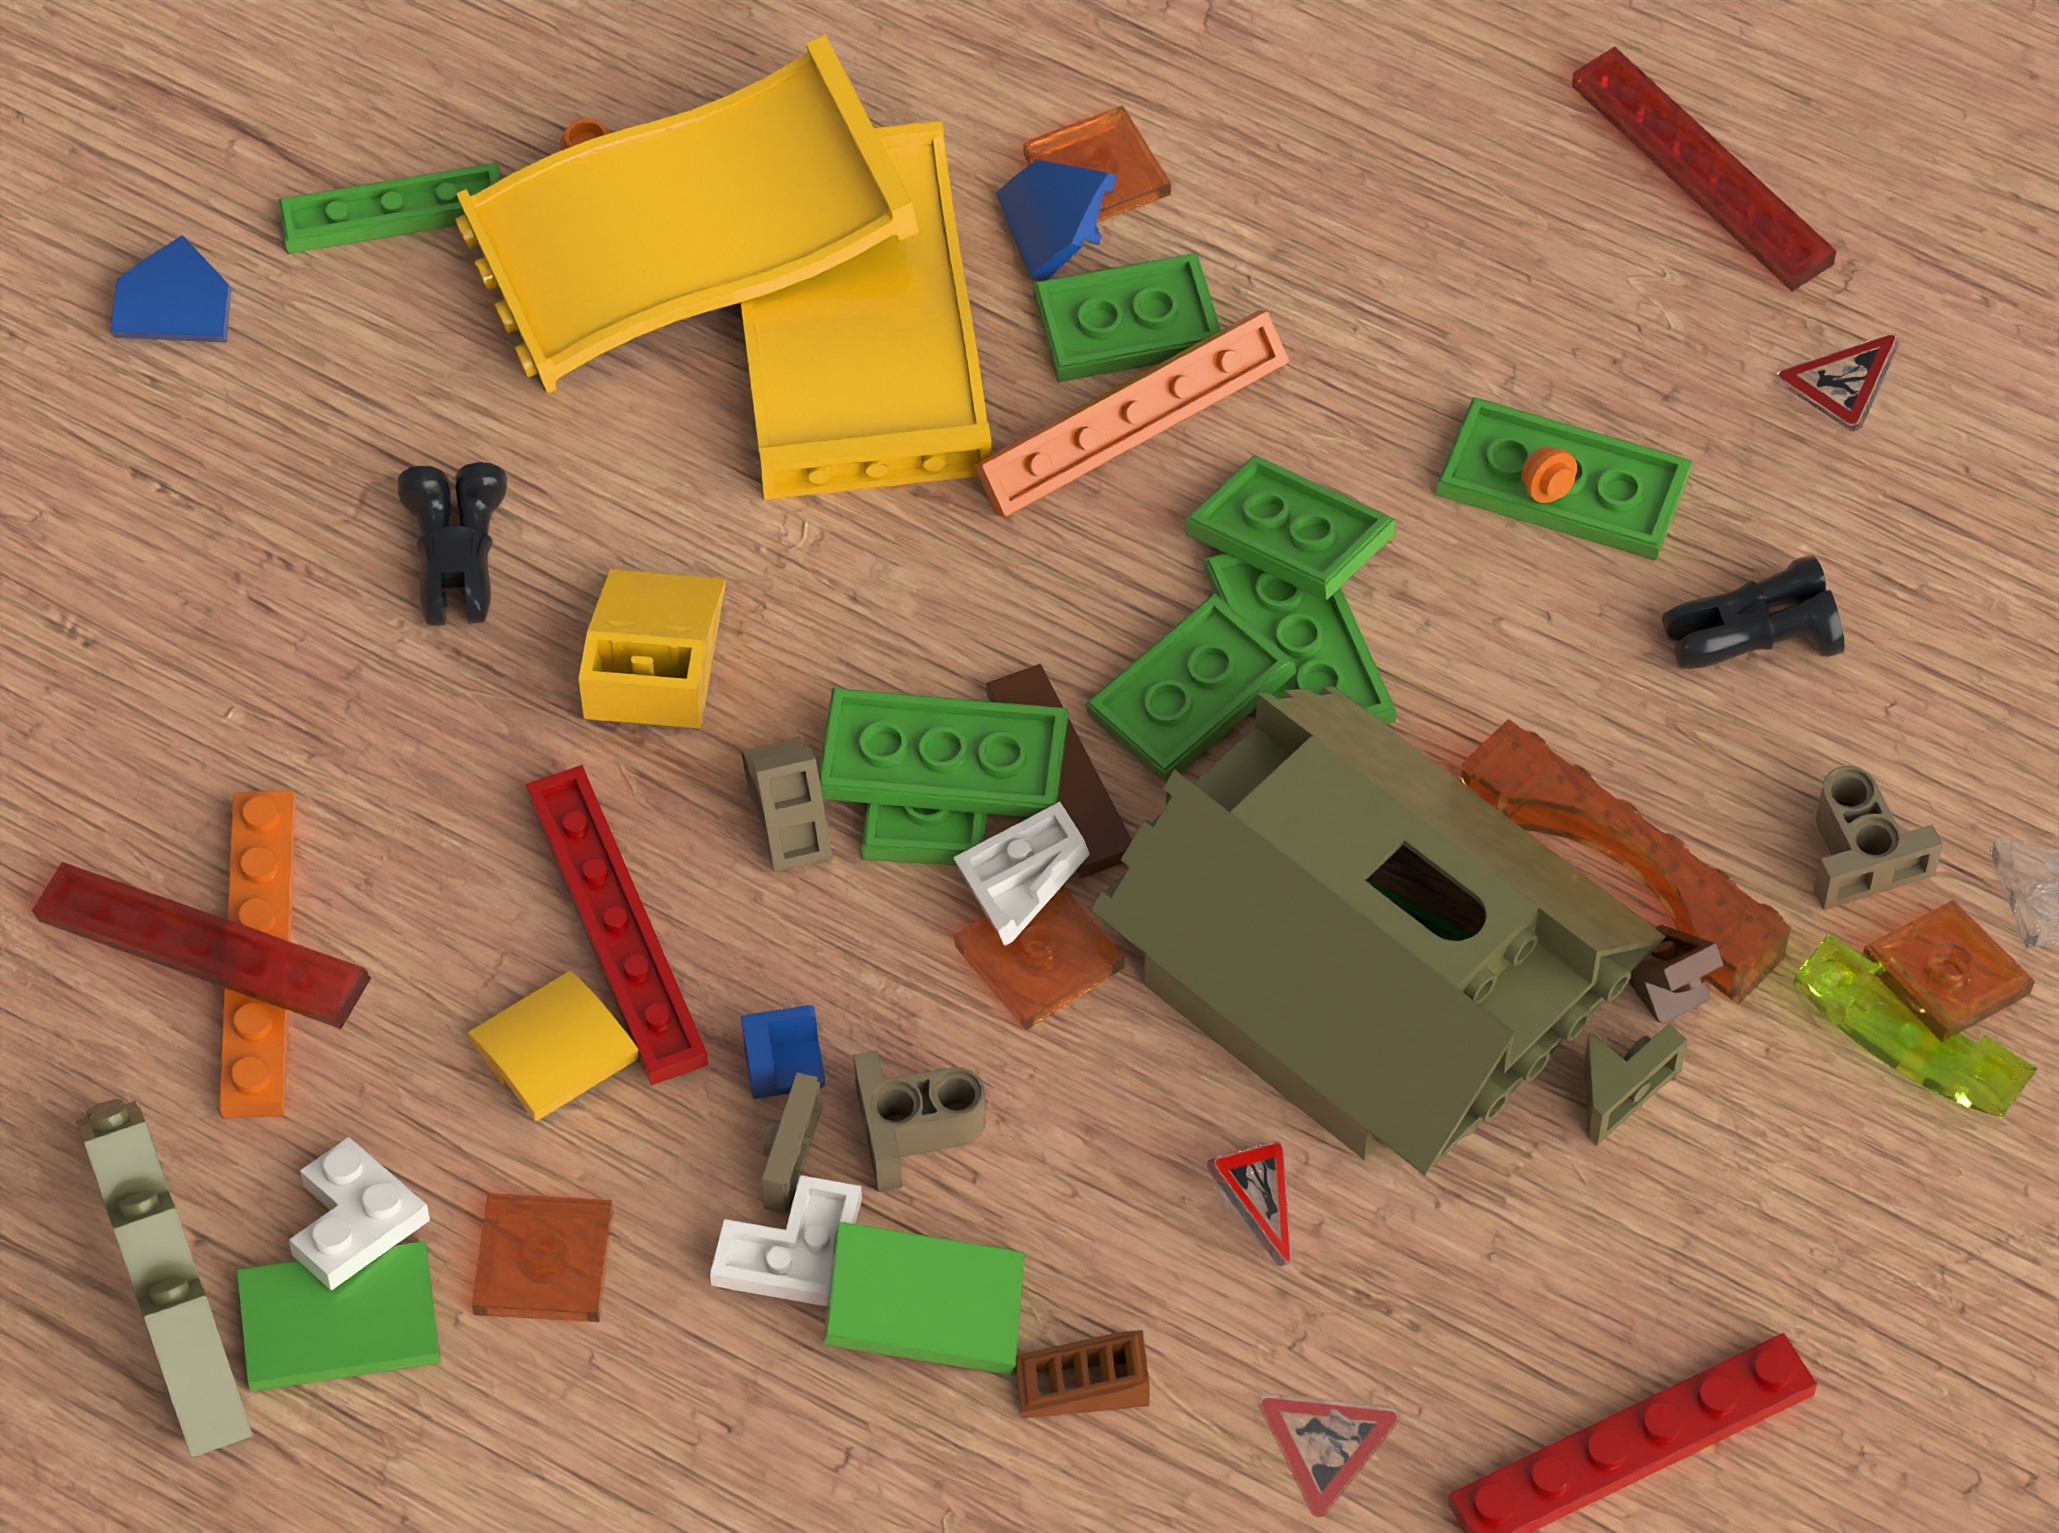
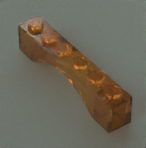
M1508 719L1462 763L1460 782L1525 831H1535L1567 838L1600 851L1629 869L1653 891L1671 915L1679 931L1716 943L1724 966L1706 974V981L1738 1005L1785 958L1791 927L1785 923L1777 910L1768 904H1759L1740 890L1727 873L1718 868H1710L1691 854L1684 842L1670 833L1664 834L1642 817L1640 811L1632 803L1625 799H1617L1599 786L1586 769L1576 764H1569L1550 750L1545 740L1537 733L1530 730L1525 731Z

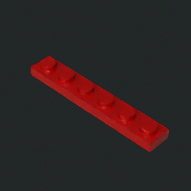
M583 765L527 783V794L629 1036L639 1049L638 1057L650 1085L652 1086L708 1066L707 1051Z
M1782 1333L1449 1493L1448 1505L1465 1533H1531L1814 1396L1817 1383L1786 1335Z

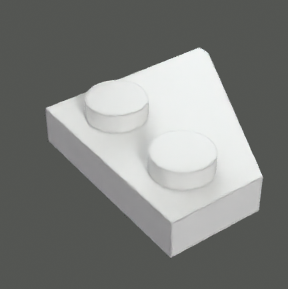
M1058 802L953 858L961 876L1005 946L1013 942L1090 853L1084 838L1062 804Z

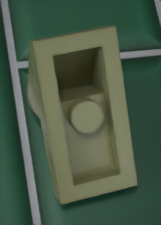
M1670 1024L1665 1026L1652 1039L1648 1036L1640 1038L1630 1048L1624 1059L1595 1034H1588L1584 1058L1588 1138L1596 1145H1599L1681 1071L1687 1039Z

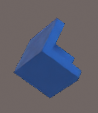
M813 1005L741 1016L744 1049L753 1099L790 1094L796 1073L818 1077L820 1089L825 1086L816 1014Z

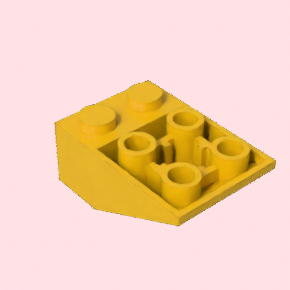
M610 569L587 630L578 678L584 719L701 729L726 584L725 578Z

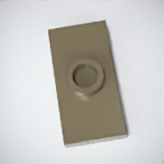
M796 1073L781 1121L771 1120L767 1129L763 1154L769 1158L761 1179L764 1207L767 1210L785 1214L787 1210H790L799 1177L822 1112L821 1090L818 1077Z

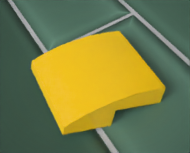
M571 970L467 1032L468 1039L501 1084L504 1082L508 1084L534 1122L636 1061L639 1055V1049L622 1026L589 987Z

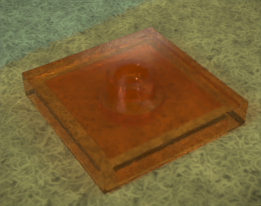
M1123 105L1023 142V155L1029 165L1036 160L1116 175L1113 192H1104L1103 201L1101 202L1096 223L1171 195V182Z
M1063 885L1013 942L1005 946L986 915L954 935L955 947L1025 1030L1033 1027L1121 971L1125 966V957Z
M1954 900L1866 945L1860 958L1879 980L1941 1042L2030 995L2035 984V980Z
M487 1193L472 1299L473 1314L476 1316L600 1322L613 1218L612 1200Z

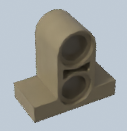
M796 737L742 750L746 780L765 832L769 859L774 872L832 859L817 763L811 746L805 747L801 737Z
M1849 765L1837 767L1827 774L1824 778L1816 815L1818 829L1831 853V856L1820 860L1814 892L1823 910L1935 876L1943 843L1933 825L1902 834L1875 780L1868 772L1859 767ZM1840 802L1850 803V804H1852L1853 806H1852V807L1843 806V805H1841V804H1839V803H1840ZM1864 850L1874 851V852L1878 853L1879 855H1870V854H1866V853L1863 852V851H1864Z
M878 1050L853 1055L855 1086L878 1192L902 1188L900 1157L964 1146L974 1142L981 1136L985 1128L984 1085L980 1077L973 1071L963 1067H950L884 1079ZM952 1103L969 1105L968 1108L953 1111L945 1108ZM891 1114L908 1116L899 1122H891L884 1119Z

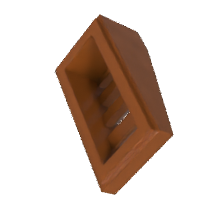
M1143 1330L1118 1332L1016 1355L1022 1418L1149 1406L1150 1386ZM1126 1363L1128 1376L1116 1379L1114 1364ZM1100 1366L1102 1382L1090 1385L1088 1367ZM1074 1368L1077 1388L1064 1390L1062 1369ZM1049 1371L1051 1393L1039 1396L1036 1372Z

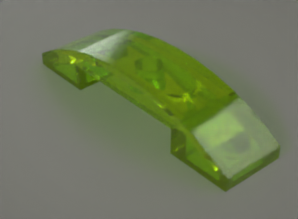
M1827 934L1793 980V983L1809 1001L1856 1043L1901 1074L1954 1102L2003 1118L2035 1075L2037 1068L1985 1034L1978 1044L1974 1043L1876 979L1880 968L1878 965L1830 934Z

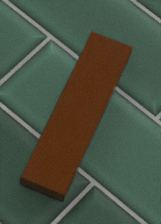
M1041 664L986 683L987 696L990 702L1063 708ZM1068 717L1058 802L1062 804L1084 838L1090 853L1076 869L1081 879L1124 863L1121 861V858L1132 839Z

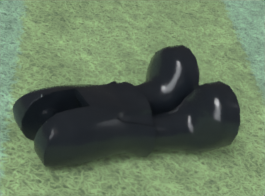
M476 462L467 464L458 470L455 477L460 526H449L452 506L451 486L449 478L442 470L432 466H416L403 471L398 477V496L400 502L417 517L421 537L416 543L422 562L420 605L425 621L429 626L446 624L447 594L445 588L465 587L463 597L468 623H482L486 620L491 601L488 554L493 544L491 536L488 535L489 523L492 513L504 500L507 490L506 473L497 465Z
M1814 555L1797 558L1789 564L1785 571L1758 583L1751 580L1734 591L1682 603L1668 610L1662 616V623L1668 637L1679 641L1675 645L1674 654L1681 669L1703 668L1750 651L1773 649V643L1792 638H1807L1814 650L1824 657L1841 654L1845 648L1837 605L1831 590L1826 591L1824 572ZM1789 603L1796 604L1771 614L1768 608Z

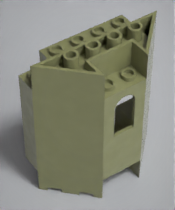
M1335 686L1323 687L1318 695L1313 694L1308 689L1286 690L1281 697L1283 699H1277L1269 692L1257 693L1256 727L1193 784L1174 769L1163 787V790L1166 791V807L1152 823L1149 820L1143 821L1121 858V861L1129 866L1128 871L1106 891L1101 892L1091 912L1145 954L1144 985L1354 1153L1365 1160L1380 1145L1384 1148L1389 1147L1421 1174L1425 1175L1463 1137L1469 1136L1482 1120L1489 1122L1494 1119L1523 1079L1529 1082L1543 1070L1550 1055L1560 1046L1564 1039L1568 1042L1575 1039L1585 1028L1591 1015L1598 1009L1603 1000L1611 1002L1623 991L1630 980L1631 971L1666 936ZM1404 845L1473 897L1484 910L1485 923L1482 929L1469 939L1451 941L1440 938L1367 883L1366 880Z

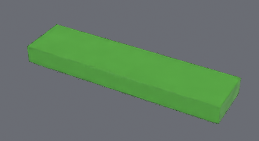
M498 162L278 199L287 253L291 254L457 226L455 218L464 215L456 193L467 189L469 195L473 196L500 181L501 176Z

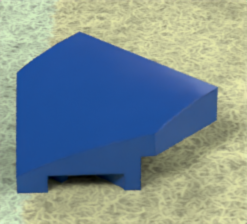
M1036 160L996 192L1030 277L1042 281L1048 280L1082 247L1083 241L1096 245L1100 244L1102 235L1098 231L1096 222L1101 202L1103 201L1104 192H1113L1116 175L1087 168Z
M182 235L117 279L111 333L115 338L227 343L231 287Z

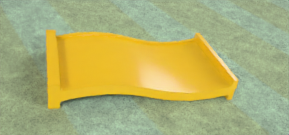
M826 34L805 43L807 51L800 58L728 96L683 113L596 137L559 151L508 175L473 196L469 195L467 189L456 193L464 215L455 218L464 242L468 250L479 246L483 257L475 260V264L488 292L496 288L499 289L503 300L494 303L502 324L508 335L516 331L519 332L523 343L514 348L528 378L536 374L539 375L547 394L558 390L555 383L563 375L598 355L640 335L682 319L737 304L793 285L855 257L892 235L896 234L900 241L919 233L912 201Z
M942 121L912 122L906 125L874 128L912 201L919 233L900 241L896 234L892 235L855 257L813 277L775 292L740 302L764 500L979 477L973 464L992 454L989 423H987L975 333L955 222Z

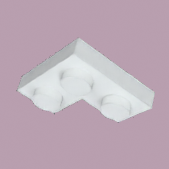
M348 1137L300 1170L303 1187L330 1211L289 1239L292 1256L332 1291L430 1221L427 1204Z
M800 1175L786 1230L724 1219L710 1271L711 1286L827 1307L835 1230L839 1221L856 1224L862 1200L861 1186Z

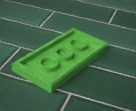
M1472 397L1438 480L1436 496L1657 561L1690 475L1692 460ZM1542 447L1564 449L1577 462V472L1572 488L1565 496L1550 503H1539L1531 498L1521 478L1522 469L1527 459Z
M1226 553L1204 559V571L1213 592L1295 662L1297 673L1271 695L1277 699H1283L1281 697L1286 690L1308 689L1313 694L1318 695L1323 687L1335 686L1385 725L1396 721L1394 704L1341 587L1326 601Z
M832 688L818 773L822 798L826 800L1029 818L1058 803L1068 727V708Z

